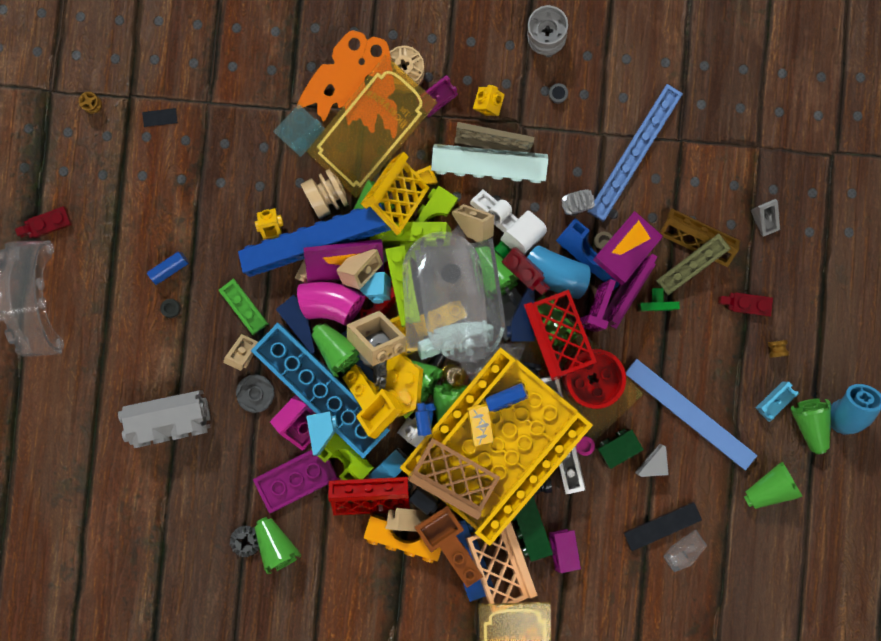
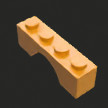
M371 514L364 535L367 543L372 545L380 543L386 545L385 548L391 551L399 549L404 551V554L407 556L415 557V555H418L426 562H438L441 553L440 547L430 552L421 537L415 540H403L393 530L385 529L387 518Z

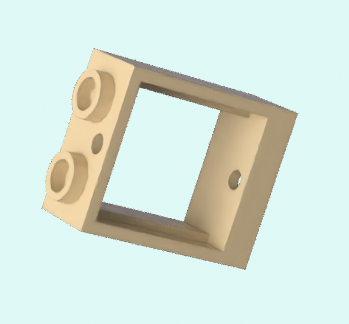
M380 310L347 324V340L372 366L406 351V336ZM382 330L391 339L373 347L365 337Z

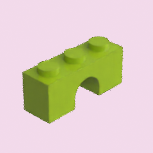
M336 432L321 454L318 455L323 462L330 458H338L343 463L344 471L339 476L342 480L364 479L374 468L368 460L356 453Z

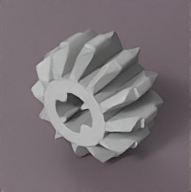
M580 190L565 195L562 198V207L567 215L582 213L595 206V199L591 190Z

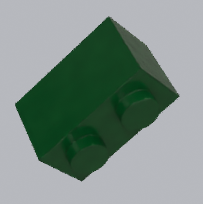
M622 428L615 433L616 436L612 439L608 437L599 442L600 446L596 447L607 468L612 469L644 450L632 429L626 430V428Z

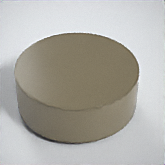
M608 232L598 233L594 238L595 247L601 251L612 238V235Z

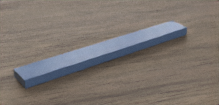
M666 84L595 198V206L587 211L589 214L602 222L605 221L683 93Z
M635 359L627 369V377L743 470H746L757 457L753 451L638 359Z

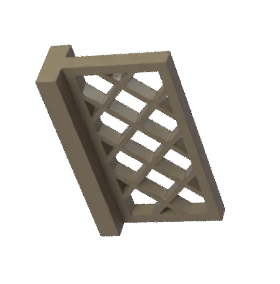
M457 122L454 144L466 147L530 153L535 137Z

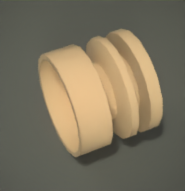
M398 46L392 49L390 56L393 72L401 76L417 90L423 83L425 76L422 56L416 49L409 46ZM401 65H405V67H407V70L401 68ZM394 76L396 92L402 94L413 92L399 78Z
M330 169L326 170L329 177L326 181L321 173L318 174L321 182L318 185L312 178L301 183L310 204L320 220L331 214L330 204H333L337 210H340L336 201L340 199L344 207L349 205L345 190L338 177Z

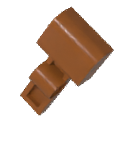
M448 504L415 526L416 531L430 552L440 547L467 588L483 578V574L471 558L469 552L456 536L464 531V528Z

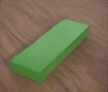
M234 278L219 289V292L253 336L269 325Z

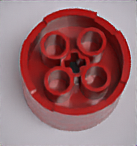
M592 349L597 364L562 376L561 379L565 393L574 403L587 408L601 409L614 404L621 397L626 386V372L621 361L615 355L605 350ZM581 351L577 360L586 363L591 361L589 353ZM568 360L563 371L570 369L573 361ZM594 374L596 382H591L590 384L588 375L592 376Z

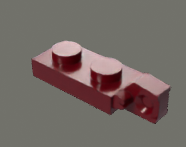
M62 206L24 221L25 225L16 228L15 232L21 238L29 235V238H38L71 226L72 222L67 208Z
M513 247L502 263L532 291L536 289L541 295L546 294L550 287L543 281L545 279L544 273L517 247Z
M735 292L730 293L729 297L719 296L718 304L728 305V310H731V312L771 317L773 297Z

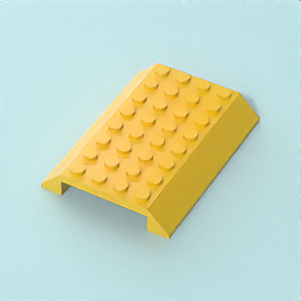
M500 347L432 428V434L427 435L401 465L400 469L409 476L429 441L433 438L500 476L478 520L442 500L475 528V534L490 546L593 424L518 359ZM523 383L529 396L528 399L496 412L489 411L494 442L474 446L467 408L487 404L486 397ZM435 444L430 449L431 458L442 456L441 448ZM455 455L446 457L448 468L459 465L458 457ZM443 458L432 461L435 472L446 469ZM430 462L422 464L418 472L424 475L433 473ZM474 466L463 467L466 478L476 475ZM460 468L450 471L452 482L463 479ZM447 472L436 475L437 481L441 485L449 483ZM490 475L481 476L482 486H489L494 478ZM477 478L467 480L469 491L480 488ZM464 482L453 484L455 493L467 492ZM481 491L470 494L472 502L478 506L483 499Z

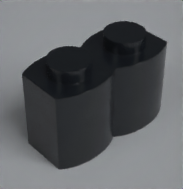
M419 486L415 488L408 500L426 515L429 512L433 514L441 502L437 496Z

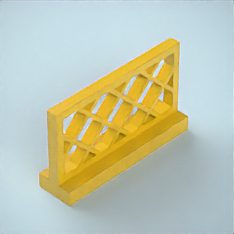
M405 152L391 159L360 203L365 209L371 207L396 235L401 233L429 190V186L406 162L409 157ZM403 169L407 172L408 177H404ZM395 180L400 182L401 188L396 187ZM405 182L410 183L411 190H408L406 188ZM415 183L422 189L421 191H417ZM387 191L392 192L393 200L389 199ZM398 193H402L404 201H399ZM408 194L412 195L413 202H409ZM384 203L386 211H383L378 204ZM390 204L395 205L396 212L391 211ZM400 205L405 206L406 214L402 213ZM393 217H397L399 223L398 226L394 222Z

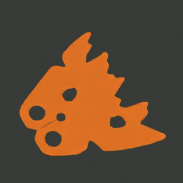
M354 30L346 33L333 49L332 58L334 64H322L303 91L298 101L297 109L317 103V114L321 116L322 121L326 120L334 103L338 104V108L345 107V111H347L365 89V77L367 75L374 77L377 73L382 76L386 71L393 72L390 50L384 39L371 37L367 40L363 33ZM352 38H357L360 41L358 50L354 51L349 48V41ZM373 45L381 46L382 54L379 57L372 56L370 51ZM360 58L365 60L363 65L358 63ZM386 74L382 80L377 77L371 89L368 88L346 115L348 125L353 120L357 121L361 118L363 124L369 128V131L375 133V125L379 113L383 119L385 129H390L392 137L396 138L398 111L394 117L392 113L395 109L397 110V104L395 101L388 99V96L395 92L394 76L392 74ZM329 84H332L335 88L332 96L324 94ZM368 91H372V92H373V93L370 95V97H368V96H369ZM374 93L377 94L376 96H381L378 102L375 101V97L371 98L375 95ZM384 98L383 100L386 101L381 105L379 102ZM390 103L388 109L387 106L384 107L385 104Z

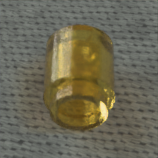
M449 364L443 369L442 377L450 385L459 386L465 381V372L460 367Z

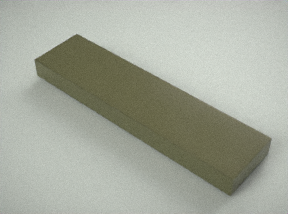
M718 233L656 281L666 294L670 295L731 248Z

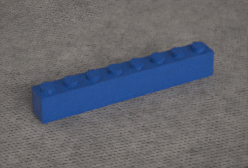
M379 203L378 205L383 209V211H386L385 206L382 203ZM371 207L367 209H354L349 214L336 215L328 221H318L314 226L301 227L296 232L283 233L278 238L263 240L261 244L245 246L243 250L238 251L242 272L252 277L305 259L303 248L356 242L389 231L391 228Z

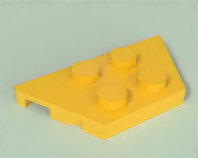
M401 354L388 359L384 390L392 393L402 406L403 411L397 416L401 417L408 412L418 410L417 403H421L423 369L419 365L414 364L407 356Z

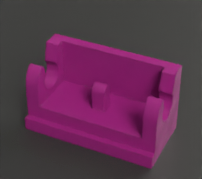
M447 75L420 95L423 103L421 109L428 118L458 96L457 88L453 87ZM417 97V104L420 105V101Z
M568 529L548 532L555 571L565 573L581 569L575 530L568 531Z

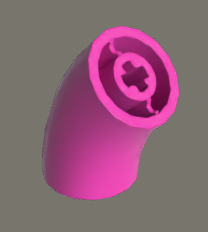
M332 282L303 283L298 285L297 298L301 312L308 320L316 318L330 319L347 326L357 316L365 301L364 294L345 285Z

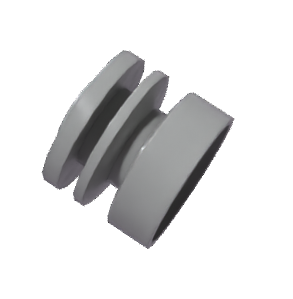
M547 5L533 11L529 17L527 28L528 44L532 50L547 56L553 55L563 48L567 38L568 20L562 10L555 6Z

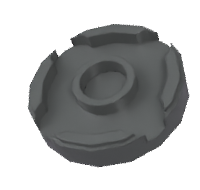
M258 374L249 375L238 384L236 397L239 405L244 410L256 413L269 408L273 403L275 391L271 381L265 376Z

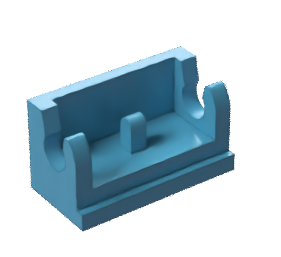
M781 382L755 407L768 422L772 421L786 405L799 395L798 391H794L791 388L793 385L790 382Z

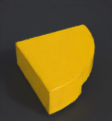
M431 165L416 171L427 185L438 184L434 172L431 171Z

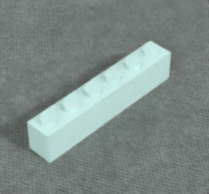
M434 144L431 171H435L437 174L452 172L456 176L473 174V177L477 178L492 176L493 179L501 180L503 177L511 178L513 181L528 179L532 183H541V181H546L548 154Z

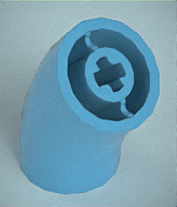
M540 245L536 246L529 253L527 258L544 273L545 279L543 281L550 287L549 290L557 293L569 290L574 299H579L585 294L591 276L589 265L559 255Z
M864 384L850 386L843 398L833 402L831 405V428L840 434H856L866 429L874 422L881 411V393L875 388Z

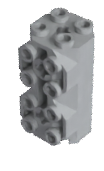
M203 390L123 406L122 411L118 412V418L120 423L123 424L122 438L124 442H129L130 445H134V448L151 445L152 440L153 444L170 441L169 437L171 436L173 440L189 437L188 433L190 432L192 436L208 433L207 429L210 428V424L207 425V421L210 420V412L207 399L201 397V394H204Z

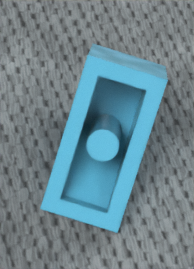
M377 272L360 291L373 303L380 304L391 300V278L385 272Z
M330 411L307 416L314 456L321 454L335 434V427H338L336 415L333 416Z

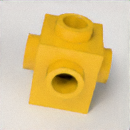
M493 85L479 87L473 109L485 116H499L505 94L498 91V87Z
M276 208L266 209L257 213L258 221H255L257 232L261 233L263 240L278 238L282 234L281 226H284L282 215L277 214Z

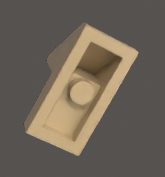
M241 334L225 356L223 363L240 371L243 367L247 368L253 356L251 350L258 341Z

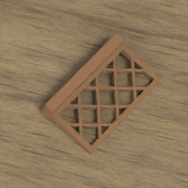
M431 438L407 479L478 520L500 476ZM433 444L441 448L442 456L431 458L430 449ZM453 455L458 457L459 465L448 468L446 457ZM443 458L446 469L435 472L432 461ZM430 462L433 473L424 475L418 472L422 464ZM474 466L476 475L466 478L463 467ZM460 468L463 479L452 482L450 471ZM447 472L449 483L441 485L438 483L436 475ZM490 475L494 478L489 486H482L481 476ZM477 478L480 488L469 491L467 480ZM464 482L467 492L455 493L453 484ZM481 491L483 499L478 506L472 502L470 494Z

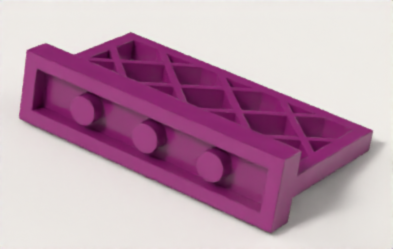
M651 254L646 257L625 284L618 287L607 305L603 320L608 321L610 327L617 329L655 267L656 255Z
M610 279L598 286L588 315L580 318L584 329L598 332L607 328L609 322L603 320V316L614 289L615 280Z

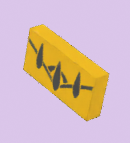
M481 404L467 408L473 445L478 446L494 442L488 405Z

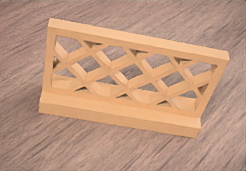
M511 522L500 534L498 544L492 543V545L496 546L492 557L484 553L487 547L486 542H484L481 551L475 549L472 541L478 538L481 539L478 535L475 534L465 538L473 561L483 574V578L480 580L492 612L505 609L527 598L538 596ZM500 548L505 550L507 554L504 562L496 559ZM483 556L491 559L487 570L482 568L480 564ZM495 561L503 565L499 575L491 572ZM506 567L511 568L513 571L511 581L503 578ZM490 574L498 578L494 588L489 587L487 584ZM501 580L510 583L506 594L498 591ZM513 585L519 587L521 596L516 598L509 596ZM496 593L505 596L502 604L497 607L494 603Z

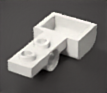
M484 190L479 192L470 202V205L474 208L493 214L494 225L504 232L500 240L511 249L517 247L524 255L547 232L546 225L532 212L526 211L518 219L511 213L512 207L507 201H496Z

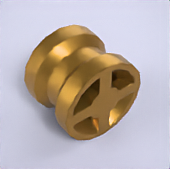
M84 92L79 97V105L86 112L95 114L101 110L102 101L94 93Z
M787 340L768 342V347L771 350L769 357L788 356L789 351L786 349Z

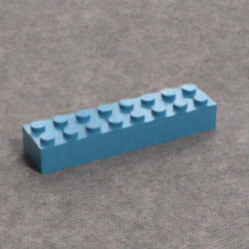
M277 322L252 348L251 352L316 414L330 411L333 416L336 415L338 427H335V432L362 458L391 430L387 427L376 439L369 437L356 417L362 408L350 389L337 377H334L330 370L311 354L281 323Z

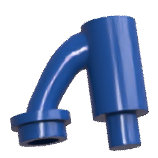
M417 403L418 411H415L418 436L432 434L433 410H436L434 403Z

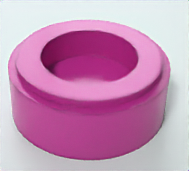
M583 436L576 445L577 452L584 456L590 455L595 449L594 441L590 437Z

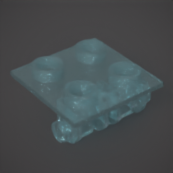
M298 104L273 132L295 153L302 157L326 129Z

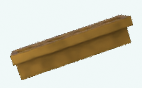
M672 208L659 232L664 238L692 251H696L701 247V244L708 242L719 233L731 249L727 251L730 253L727 260L719 257L715 262L726 267L730 265L739 251L740 240ZM670 225L675 227L678 233L670 234L666 232V229ZM692 235L695 241L687 242L683 236Z

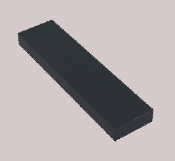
M691 502L625 531L623 534L630 550L634 551L700 522L702 518L695 503Z

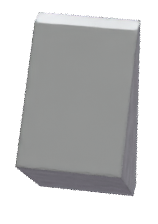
M776 199L750 210L763 237L780 230L778 201Z
M659 444L635 473L640 477L668 475L666 447Z

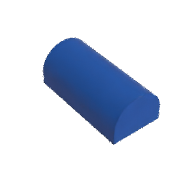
M176 252L148 271L147 275L155 285H158L188 265L189 262L182 252Z
M520 383L485 399L489 411L496 412L528 399L529 396L523 383Z

